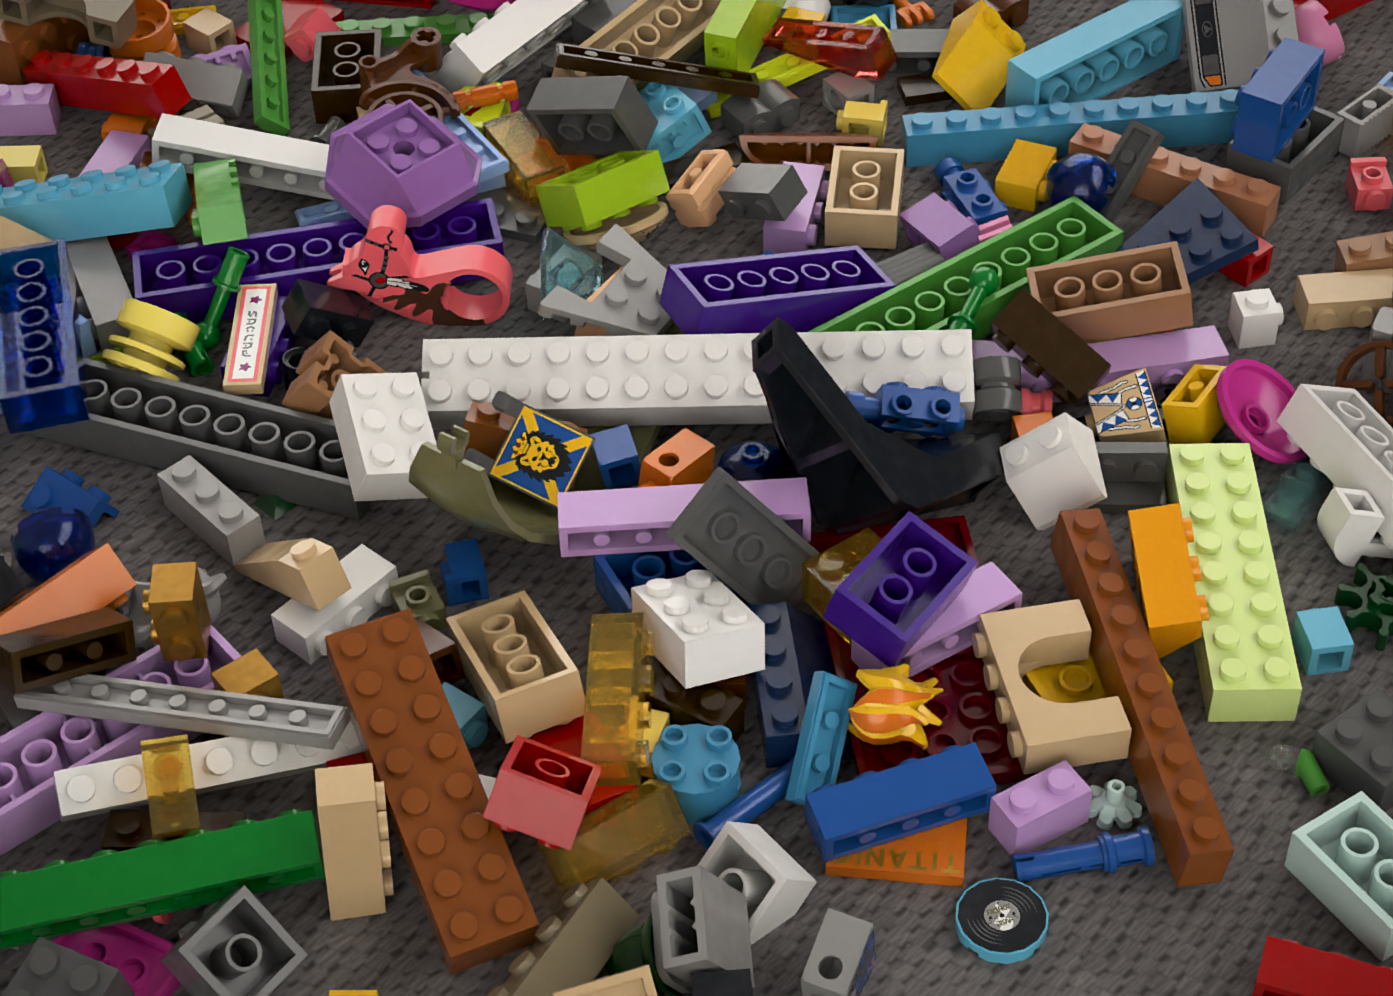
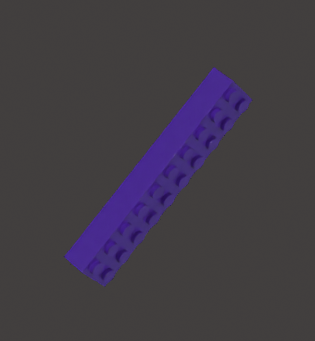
M492 198L463 202L423 226L406 228L405 234L412 242L415 252L418 254H427L465 245H481L492 248L504 256L503 241ZM354 218L248 234V239L208 245H203L202 241L132 252L135 299L172 313L181 312L182 315L186 313L189 320L194 324L204 321L217 289V285L212 282V278L218 275L228 247L241 249L250 256L239 285L276 283L278 295L288 296L297 279L327 285L328 279L333 277L329 274L330 269L343 263L345 249L352 248L354 244L363 240L367 229ZM462 275L452 279L450 282L451 284L487 278L478 275ZM231 292L221 320L234 318L238 292Z

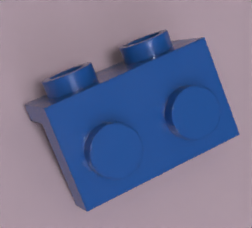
M46 466L21 505L79 544L87 539L103 512L115 518L120 512L108 504L112 497L92 484L88 490L82 487L85 479L67 468H64L62 473H59Z

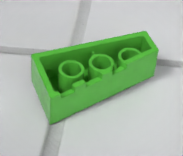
M235 158L193 164L197 208H193L191 216L194 237H202L203 245L248 239L247 223Z

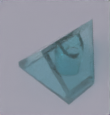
M547 227L543 230L540 253L541 301L557 284L586 300L602 285L604 267Z

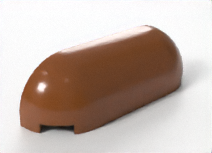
M763 132L740 134L739 141L741 149L753 163L783 164V161L823 165L825 166V171H831L834 145L876 148L878 135L865 133Z

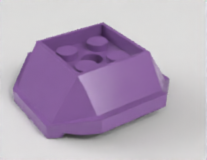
M411 99L398 105L387 103L331 133L325 173V190L367 230L371 213L374 209L383 205L401 208L407 216L406 228L420 227L477 195L482 170V157L438 118L429 116Z

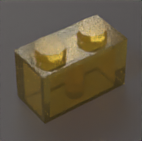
M188 734L140 741L152 838L160 839L179 836L194 830H200Z

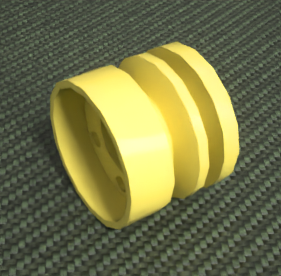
M125 298L116 322L130 331L129 336L110 335L108 341L123 349L121 353L104 349L101 359L111 365L180 381L177 376L165 369L168 367L179 371L184 370L186 365L171 355L173 349L186 352L192 351L200 331L199 326L160 307L140 300Z

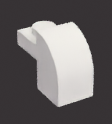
M1333 487L1319 510L1317 525L1339 562L1346 566L1354 567L1361 555L1371 558L1383 557L1393 559V550L1381 541V535L1377 532L1385 517L1369 492Z

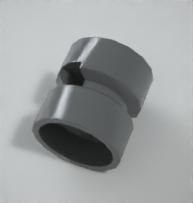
M987 356L973 360L974 388L978 390L975 392L972 418L985 422H1003L1012 420V416L1023 415L1022 392L1015 389V387L1021 384V360L1011 356Z

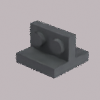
M1095 442L1107 498L1086 509L1100 508L1102 514H1128L1130 510L1167 505L1164 485L1168 459L1167 442Z

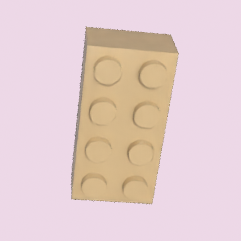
M525 590L445 618L450 637L456 643L463 671L479 699L485 704L486 711L506 744L513 742L517 735L529 738L537 732L556 725L568 724L575 718L589 713L579 670Z

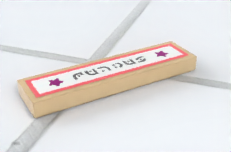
M276 283L240 285L241 290L237 295L222 385L224 393L252 395L263 394L278 298Z

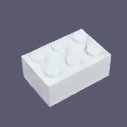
M417 372L341 374L329 403L354 501L428 498L409 482L410 466L420 446L427 441L436 445Z
M691 570L684 576L671 579H652L644 585L631 587L633 634L685 689L765 670V623L709 570Z

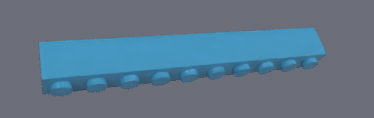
M1226 89L1224 91L1191 92L1189 94L1175 95L1159 94L1149 97H1123L1121 99L1109 100L1091 99L1082 102H1055L1042 105L1024 104L1016 107H987L976 110H951L949 112L936 113L919 112L902 115L901 149H905L904 161L906 167L937 165L940 161L949 157L956 158L960 163L1005 160L1016 139L1056 147V156L1068 155L1069 141L1084 123L1096 125L1102 129L1122 135L1131 119L1160 132L1165 137L1160 144V147L1164 148L1230 143L1234 139V135L1231 134V126L1239 109V106L1235 105L1238 90Z

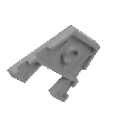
M614 224L598 241L596 252L624 268L592 302H589L557 284L539 304L538 315L551 319L552 314L570 318L571 325L582 328L587 323L607 328L606 334L612 336L663 335L674 323L672 318L659 304L667 270L617 224Z

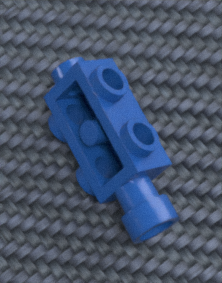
M953 157L945 158L937 164L934 175L943 187V192H940L939 197L945 201L950 200L962 215L972 217L978 226L1006 215L1009 217L1006 204L1003 201H999L992 190L990 182L987 179L984 180L976 167L965 170L960 162Z
M889 382L885 385L882 384L873 397H865L863 392H845L846 397L864 420L871 422V425L886 433L899 431L918 433L923 437H932L934 435L948 437L952 431H962L964 427L965 410L960 407V393L947 392L944 387L929 386L920 389L908 387L903 382ZM886 419H895L896 424H890ZM924 422L933 423L934 428H928Z

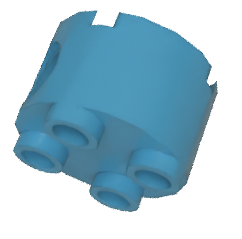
M697 723L681 726L674 724L664 728L661 733V739L655 744L651 756L655 802L660 809L662 807L664 811L669 813V817L677 822L691 825L697 822L705 823L740 797L741 780L739 767L741 758L738 745L732 739V732L729 728L722 725L710 726Z

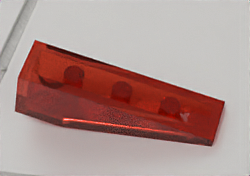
M779 17L762 39L764 45L854 78L881 80L898 58L884 26Z

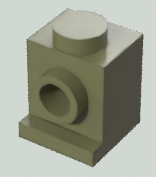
M428 569L388 582L392 607L395 613L410 608L415 620H422L438 631L448 628L445 619L447 618L446 608L431 581Z

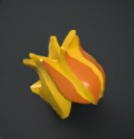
M905 663L897 667L882 669H858L856 677L869 691L853 707L847 710L851 715L852 723L849 722L848 730L859 739L873 745L909 741L925 750L928 747V742L922 725L926 726L930 723L940 726L942 721L924 704L944 690L943 688H933L938 683L935 677L924 682H914L908 679L910 666Z

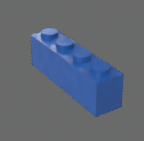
M975 742L964 746L952 745L935 755L922 759L910 758L890 769L880 772L868 771L848 782L838 785L826 784L818 787L812 793L806 794L805 820L824 863L990 811V800L996 794L997 785Z

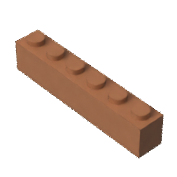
M1084 123L1069 141L1066 173L1094 182L1122 135L1102 129L1096 125ZM1159 146L1131 192V195L1166 206L1190 183L1198 178L1252 233L1262 238L1276 219L1281 187L1268 183L1263 179L1243 175L1229 168L1206 163L1195 157H1188Z

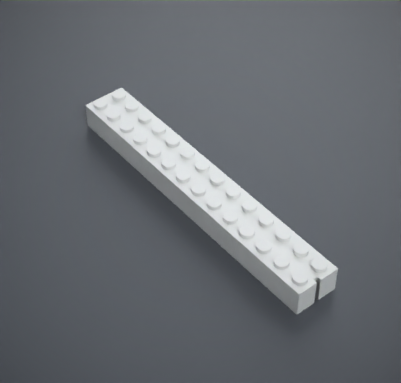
M971 329L797 332L844 394L846 391L863 392L865 397H873L882 384L885 385L889 382H903L908 387L920 389L929 386L944 387L947 392L960 393V407L965 410V420H972L975 394ZM760 333L423 339L422 374L424 379H421V390L432 429H452L454 425L463 428L472 402L492 403L498 391L505 392L522 403L559 421H569L578 427L620 426L627 423L628 426L772 423L766 398L757 376L753 372L751 341ZM887 418L886 421H895V419Z

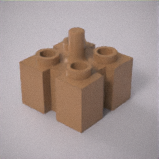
M330 330L304 352L296 370L299 376L290 383L282 404L288 409L334 420L329 401L341 374L387 372L367 357L362 361L352 355L354 347Z

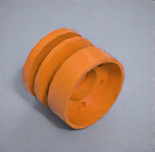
M135 0L138 27L121 49L109 47L111 57L143 61L146 52L158 53L159 51L172 53L178 58H182L167 4L161 0Z

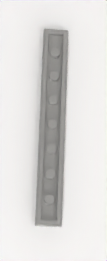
M92 674L82 675L13 696L17 708L330 750L334 749L351 719L348 707Z

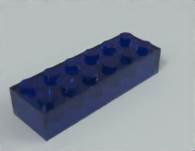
M65 238L0 250V405L10 434L89 420L75 277Z

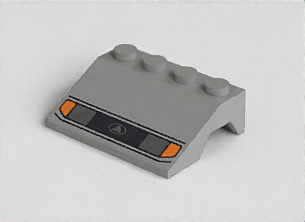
M1181 0L1192 92H1215L1226 89L1239 90L1243 84L1247 85L1255 68L1257 66L1261 67L1265 63L1269 51L1272 48L1276 49L1285 37L1299 41L1293 0Z

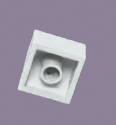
M1066 412L1000 447L1006 482L1037 530H1045L1055 525L1060 511L1086 509L1107 498L1093 431Z
M727 821L698 864L746 896L751 945L794 916L817 883L758 824Z

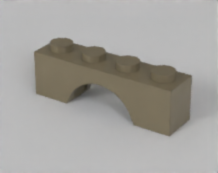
M0 0V19L30 26L38 21L54 17L74 19L88 28L90 42L117 49L123 47L138 27L135 0Z

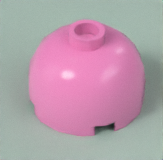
M1309 0L1294 9L1299 42L1325 49L1322 67L1342 57L1341 55L1345 52L1344 41L1337 24L1334 22L1329 25L1324 18L1329 13L1326 8L1316 0Z

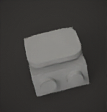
M700 865L656 875L657 891L651 897V915L655 963L663 983L682 994L692 993L691 973L750 968L752 988H755L746 896Z

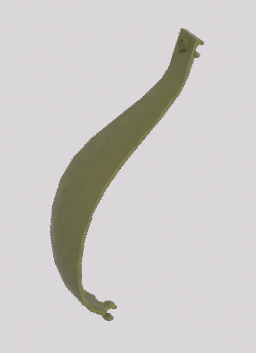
M674 322L663 335H681L684 333ZM454 425L452 426L451 435L443 431L439 433L436 445L427 441L420 446L410 466L409 482L440 508L466 524L498 536L542 544H560L557 509L489 477L485 468L463 459L470 439V431ZM662 425L629 426L640 465L644 457L650 454ZM593 426L582 428L588 429L587 434L590 435L617 426ZM593 446L578 474L575 486L571 488L570 492L606 490Z

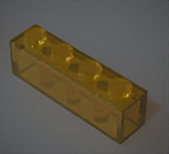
M644 612L591 615L581 759L603 767L596 786L641 785L642 767H649L648 740H643L644 729H651L652 725L650 702H645L646 692H653L654 688L653 667L648 665V656H655L656 640L654 629L647 630Z

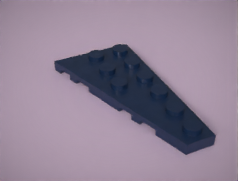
M1196 178L1115 252L1177 241L1188 283L1191 284L1259 250L1256 236Z

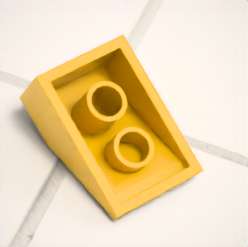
M979 0L952 20L932 77L965 110L991 107L1007 83L1008 60L1024 53L1026 43L1017 31L1012 30L1001 19L997 10L989 7L983 0Z

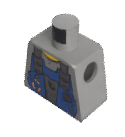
M828 908L801 977L803 996L862 995L877 962L873 923Z

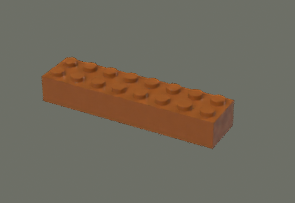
M408 608L325 636L329 665L345 706L348 707L352 724L367 763L373 764L374 781H384L386 812L450 975L533 945L538 940L535 933L539 928V922L501 829L496 827L493 821L482 818L489 801L411 609Z

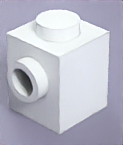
M1270 289L1233 292L1227 325L1238 349L1275 345L1278 325H1282L1284 315L1281 304L1279 302L1276 303Z

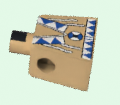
M1146 368L1139 369L1090 390L1087 393L1091 414L1075 418L1093 431L1094 437L1098 436L1099 442H1166L1164 427Z

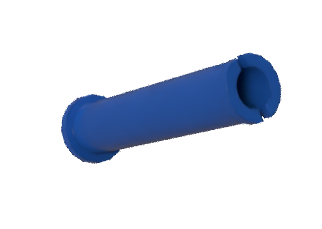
M795 755L787 763L705 823L697 822L694 824L693 832L697 841L708 850L727 821L751 823L786 797Z

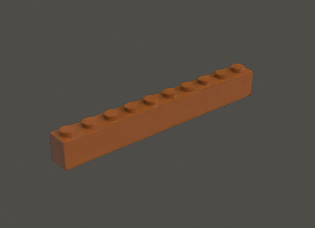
M1100 508L1060 511L1050 546L1070 600L1080 599L1092 629L1089 651L1106 697L1119 696L1132 728L1128 756L1176 886L1220 883L1233 855L1234 848Z

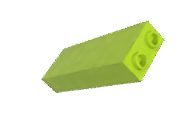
M721 0L704 31L705 66L749 72L786 0Z

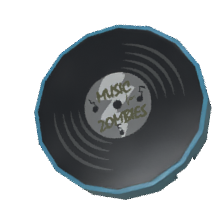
M996 877L978 881L964 891L956 906L955 929L960 942L967 949L969 946L972 951L977 952L979 958L988 962L1009 964L1027 959L1034 954V950L1040 945L1042 946L1047 937L1049 913L1043 899L1030 886L1014 879Z

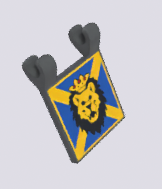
M498 391L492 400L494 409L516 419L495 460L473 448H469L466 451L463 459L485 468L489 477L558 510L557 493L570 492L596 438L522 403L505 392Z

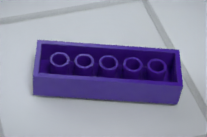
M858 245L671 264L667 268L659 304L684 334L761 333L777 317L791 324L796 332H808L896 287V284Z

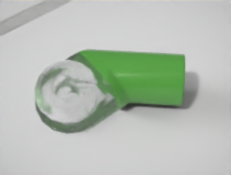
M1284 744L1273 746L1267 754L1268 764L1280 773L1301 778L1311 797L1326 793L1330 789V785L1315 755L1311 751Z

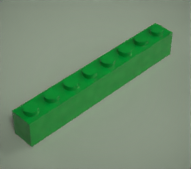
M291 809L279 813L276 818L258 822L252 819H245L233 823L230 828L212 832L205 829L194 830L180 839L166 842L157 839L148 840L140 843L137 848L125 851L102 850L92 854L88 859L79 861L56 860L47 863L42 869L28 872L19 870L0 873V950L35 943L39 937L49 940L216 903L243 885L253 894L324 879L326 878L324 863L312 810L303 812L299 809Z

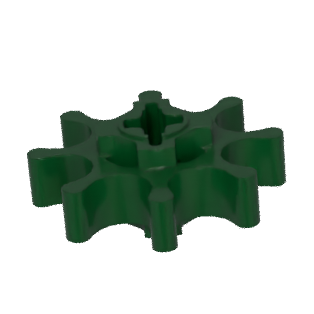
M1359 563L1353 583L1359 587H1351L1344 583L1338 584L1334 603L1354 609L1346 612L1344 620L1349 633L1359 627H1367L1371 631L1374 630L1378 635L1375 648L1383 651L1386 648L1388 636L1393 635V566L1389 576L1385 574L1376 576L1368 570L1364 563Z

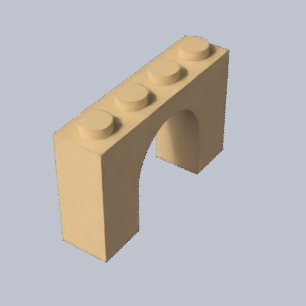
M1080 599L979 614L978 632L972 634L974 654L976 658H982L984 662L983 674L986 688L988 691L994 690L996 695L995 710L997 719L1000 724L1006 723L1008 729L1007 744L1009 753L1012 758L1018 757L1024 775L1042 772L1064 760L1072 767L1125 759L1128 756L1132 728L1119 696L1076 703H1057L1034 694L1021 679L1029 671L1041 666L1088 659L1092 629Z

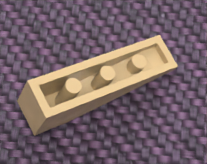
M311 537L265 543L234 564L235 569L239 573L317 611H320L352 588L333 547Z

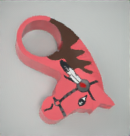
M383 205L373 210L365 237L360 242L354 244L352 248L345 249L343 263L330 269L329 274L333 277L327 281L328 286L354 290L374 304L415 321L432 325L479 326L492 323L506 313L510 303L513 271L510 263L502 254L492 248L481 245H465L427 254L416 253L410 238L405 234L407 226L405 212L396 206ZM462 275H478L489 279L499 289L488 295H470L460 291L454 285L450 286V281Z

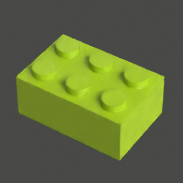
M659 150L617 151L535 186L547 227H562L563 231L579 227L582 228V231L597 229L603 226L602 220L608 217L617 219L627 216L631 213V207L636 205L644 207L659 201V195L670 191Z

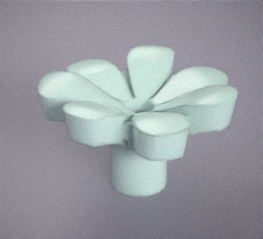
M1117 779L1105 782L1103 788L1097 785L1090 786L1092 797L1089 818L1099 816L1096 822L1099 828L1108 831L1112 827L1113 821H1116L1119 828L1129 829L1132 827V818L1141 817L1142 806L1135 802L1137 791L1132 786H1125L1122 781Z

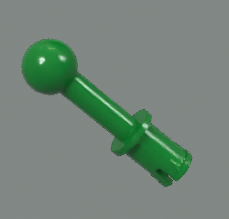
M228 247L218 275L213 276L212 282L217 285V289L204 321L196 324L200 328V342L205 350H211L220 343L221 331L218 327L231 292H240L241 290L239 282L250 256L245 251L235 247Z
M986 266L979 267L971 273L969 278L971 292L961 312L951 314L948 318L947 323L949 327L947 330L971 329L972 336L976 333L977 324L974 318L984 298L995 293L999 286L998 274L995 270Z

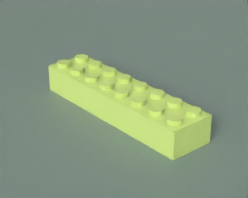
M1250 443L1169 444L1165 472L1169 504L1180 503L1182 518H1191L1194 542L1187 543L1189 556H1198L1202 581L1195 582L1197 596L1205 595L1209 620L1202 621V637L1193 641L1207 722L1295 721L1302 686Z

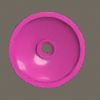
M1239 359L1225 367L1220 373L1217 382V400L1222 417L1240 443H1250L1251 452L1258 457L1278 464H1293L1307 455L1300 447L1289 441L1287 438L1288 433L1277 422V419L1296 391L1294 387L1277 371L1259 361Z

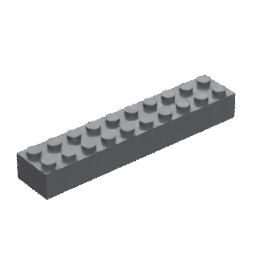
M46 348L5 397L15 431L164 470L191 455L225 486L260 495H277L287 502L356 520L361 519L372 502L354 501L335 423L332 419Z

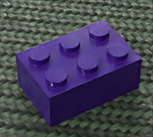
M908 511L836 588L823 617L885 665L895 667L963 591L978 562L912 512Z

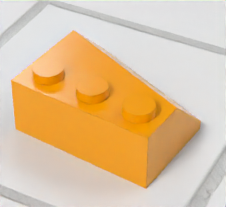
M1180 503L1128 511L1132 563L1136 574L1139 599L1142 600L1143 620L1158 658H1162L1201 638L1202 621L1209 620L1205 595L1197 596L1195 582L1202 581L1198 556H1189L1187 543L1194 542L1192 522L1190 517L1182 518Z

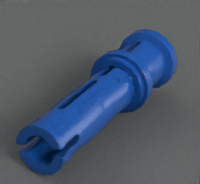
M1144 825L1137 827V831L1113 836L1108 832L1100 833L1099 836H1096L1095 841L1048 848L1029 853L1011 854L1013 872L1017 873L1015 879L1022 883L1034 879L1100 868L1102 872L1114 873L1117 867L1143 863L1145 867L1154 866L1155 852L1150 831Z

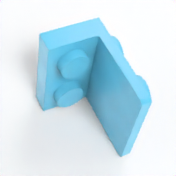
M650 82L639 91L658 120L646 150H659L662 163L679 159L712 132L698 105L676 86Z

